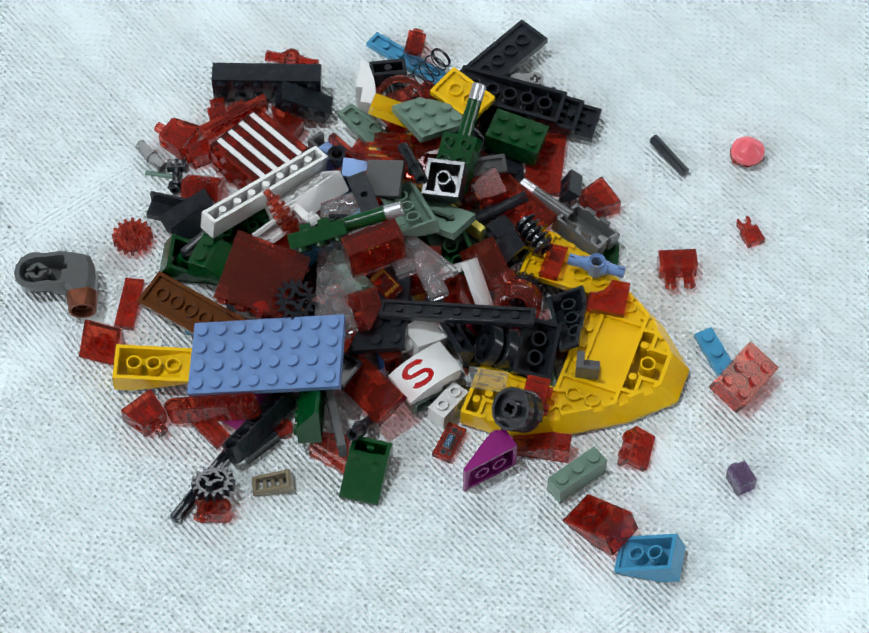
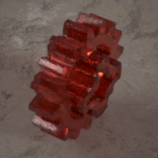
M131 217V221L124 219L123 224L118 222V228H113L112 240L114 247H117L118 252L123 250L124 255L128 252H131V256H134L135 252H138L140 255L142 249L147 251V245H152V228L148 226L147 221L142 223L141 218L137 221H134V217Z

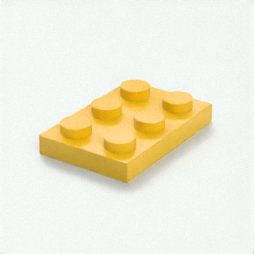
M453 67L430 90V95L440 102L450 104L453 109L463 116L474 81ZM486 90L477 119L495 102V96Z

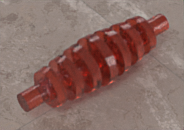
M270 188L263 191L267 198L265 203L267 206H271L269 211L274 213L272 217L274 220H277L276 224L282 226L280 229L286 232V236L299 232V225L301 224H298L299 220L295 217L294 211H290L291 208L288 205L284 206L286 202L279 200L281 197L278 194H273Z

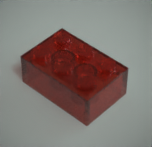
M395 218L385 220L380 224L366 227L361 231L340 238L344 260L353 278L407 258L404 236Z
M750 341L734 356L708 388L737 414L751 401L779 367Z

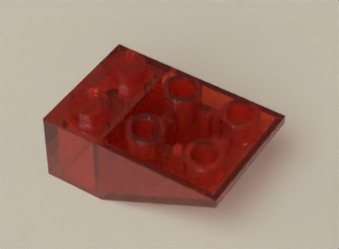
M587 494L562 520L563 523L597 549L612 556L639 529L632 512L590 494Z

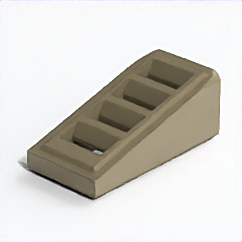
M290 469L253 476V496L295 492L294 474ZM268 481H271V487H268ZM259 482H263V489H260Z

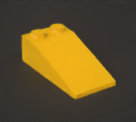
M116 344L112 374L114 390L135 391L188 384L192 348Z

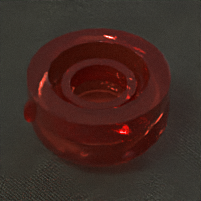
M515 279L505 283L493 301L494 306L497 304L500 306H510L512 298H520L528 308H536V318L540 316L543 309L541 292L534 284L525 279Z

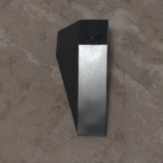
M583 285L547 297L552 321L562 324L558 341L561 353L580 346L587 306V297Z

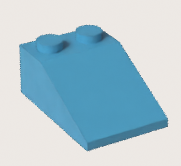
M678 534L621 537L614 572L615 574L656 582H679L686 546Z

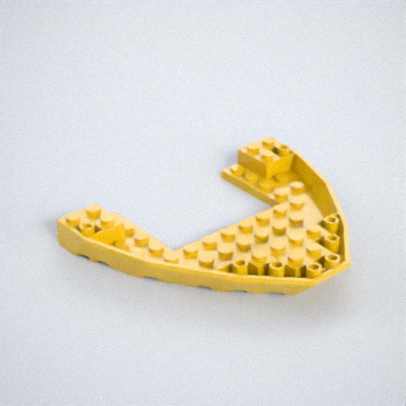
M548 231V235L545 238L552 237L553 240L550 245H553L552 249L538 257L534 255V251L530 252L524 260L520 275L523 271H526L527 275L533 273L532 278L536 279L539 277L538 282L566 291L581 285L584 286L586 297H589L590 301L585 311L580 346L570 349L555 387L480 364L460 411V423L489 433L494 430H500L501 428L492 417L493 400L498 392L504 388L517 387L534 391L543 403L544 413L537 428L527 433L507 430L510 436L562 437L621 425L678 403L690 369L664 326L617 276L603 275L600 278H593L583 268L567 265L570 253L584 257L591 255L583 252L573 243H569L559 234ZM577 351H585V360L600 362L598 380L575 378Z

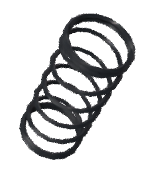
M434 48L431 51V55L426 56L425 61L420 62L419 67L414 68L413 74H408L407 80L401 82L403 92L412 99L422 95V89L419 86L427 89L428 83L426 80L433 83L434 77L432 74L438 77L440 76L438 68L444 71L446 67L450 66L451 60L447 53L439 48ZM434 51L441 52L447 58L448 65H445L441 59L436 57ZM428 57H431L434 65L430 62H427L426 59ZM422 63H425V65H426V67H427V69H428L429 71H427L426 69L420 68V65H421ZM427 63L434 66L439 74L435 75L428 68ZM416 69H419L423 78L417 74H414ZM421 69L426 71L432 77L433 81H429L422 74ZM410 75H413L416 83L408 80ZM415 75L420 77L426 83L427 87H423L422 85H420V83L416 80ZM403 83H408L410 89L418 96H413L407 92Z

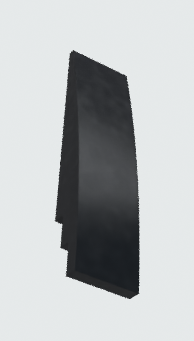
M466 65L462 66L461 72L474 82L485 85L486 91L495 96V102L487 110L496 113L498 108L549 126V131L592 143L602 113L601 108L586 105L585 100L567 96L566 91Z

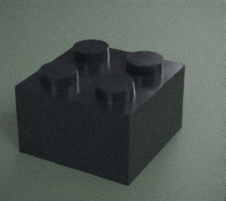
M428 158L425 171L427 180L423 183L421 191L425 201L462 206L469 171L466 163Z

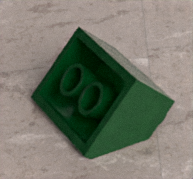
M324 390L300 391L299 398H296V409L298 411H295V423L297 424L293 425L294 436L298 437V444L322 443L325 414Z

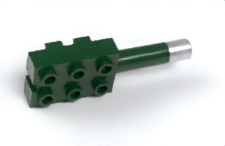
M476 82L472 83L458 133L444 131L436 159L466 163L469 171L464 191L465 195H467L469 185L472 183L474 168L477 166L482 144L481 140L477 137H472L486 86Z
M398 201L337 220L325 217L317 220L318 226H311L310 222L299 225V232L287 236L290 249L297 251V253H305L311 251L313 246L321 248L330 245V241L333 240L334 242L348 240V236L353 235L352 231L404 216V209L402 203Z

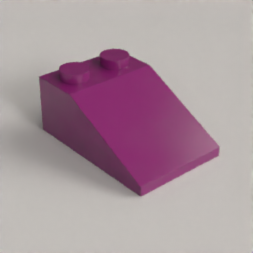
M507 430L492 431L464 467V491L516 465L517 445Z

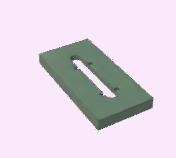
M426 201L433 213L454 220L446 222L445 219L435 216L440 230L436 234L454 240L476 221V214L449 204Z

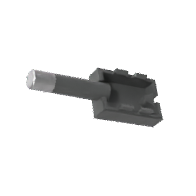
M527 178L519 183L518 190L520 192L524 190L527 197L556 217L551 229L576 245L583 252L589 255L595 253L603 254L605 249L609 250L617 244L620 233L610 227L611 222L604 217L597 218L595 216L596 212L588 206L583 208L576 203L568 208Z

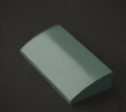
M413 180L403 182L400 198H380L384 206L398 201L402 203L404 216L392 219L402 236H424L440 231L437 218Z

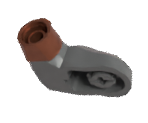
M67 251L32 252L21 257L16 264L14 271L15 279L25 290L31 292H51L60 295L66 294L68 311L71 316L88 318L95 315L99 296V281L91 256Z

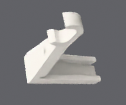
M295 202L252 233V235L261 245V248L265 250L301 223L310 222L311 226L316 225L320 217L314 211L307 213Z
M477 257L444 268L440 264H436L434 266L436 272L434 275L429 273L428 268L422 269V275L426 280H433L464 271L475 304L494 305Z

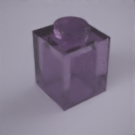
M745 460L740 463H732L727 468L725 478L737 496L755 489L757 478Z

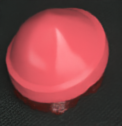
M740 137L734 141L730 148V159L737 166L742 165L745 168H749L765 160L764 145L753 137Z

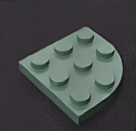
M422 97L392 106V113L421 143L443 136L444 131L450 133L457 132L463 117L448 103Z

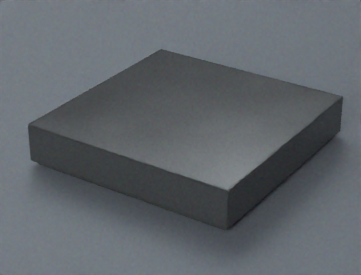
M368 160L366 176L376 198L401 197L405 161Z

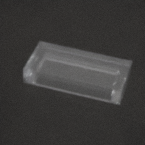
M470 366L466 386L500 392L506 388L509 373Z

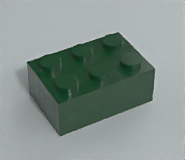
M497 108L486 132L483 149L497 154H505L506 157L535 166L545 144L549 126Z

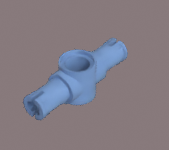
M570 253L567 265L583 268L593 278H600L603 275L623 278L626 270L625 266L610 263L599 253L587 257Z

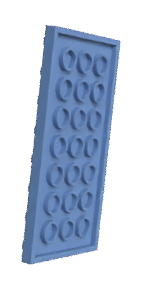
M340 314L295 317L293 320L290 317L195 323L187 394L189 397L341 389L346 316Z

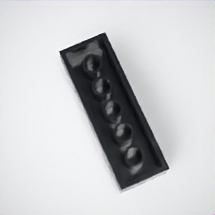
M213 62L211 82L214 102L275 103L276 89L283 81L323 94L322 64Z

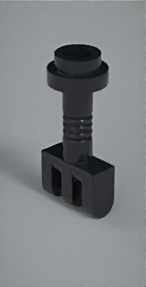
M186 158L182 159V164H179V159H174L173 165L172 160L167 159V172H172V180L168 183V189L173 194L180 193L183 188L179 177L180 172L186 171Z

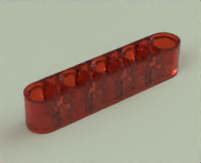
M253 393L176 397L167 400L164 404L167 415L173 424L254 419L261 413V408Z

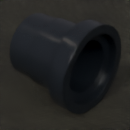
M334 145L327 152L328 158L334 167L341 168L343 158H346V150L341 145Z

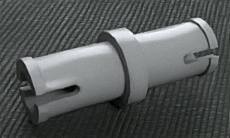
M144 140L136 143L135 148L144 156L146 162H150L158 172H162L166 168L167 163L158 156V152L155 149H152Z

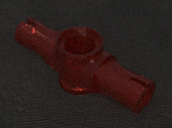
M293 48L287 49L282 53L267 50L265 53V61L319 64V59L304 57V55H300L298 50Z

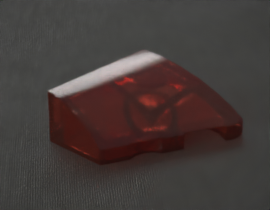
M323 432L322 443L309 444V456L315 460H321L328 467H335L344 475L350 440L344 434L347 456L340 458L334 433Z

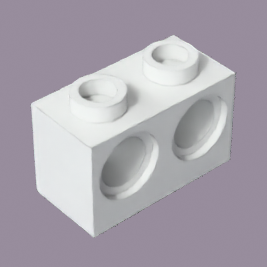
M453 381L428 407V419L444 430L460 413L468 391Z

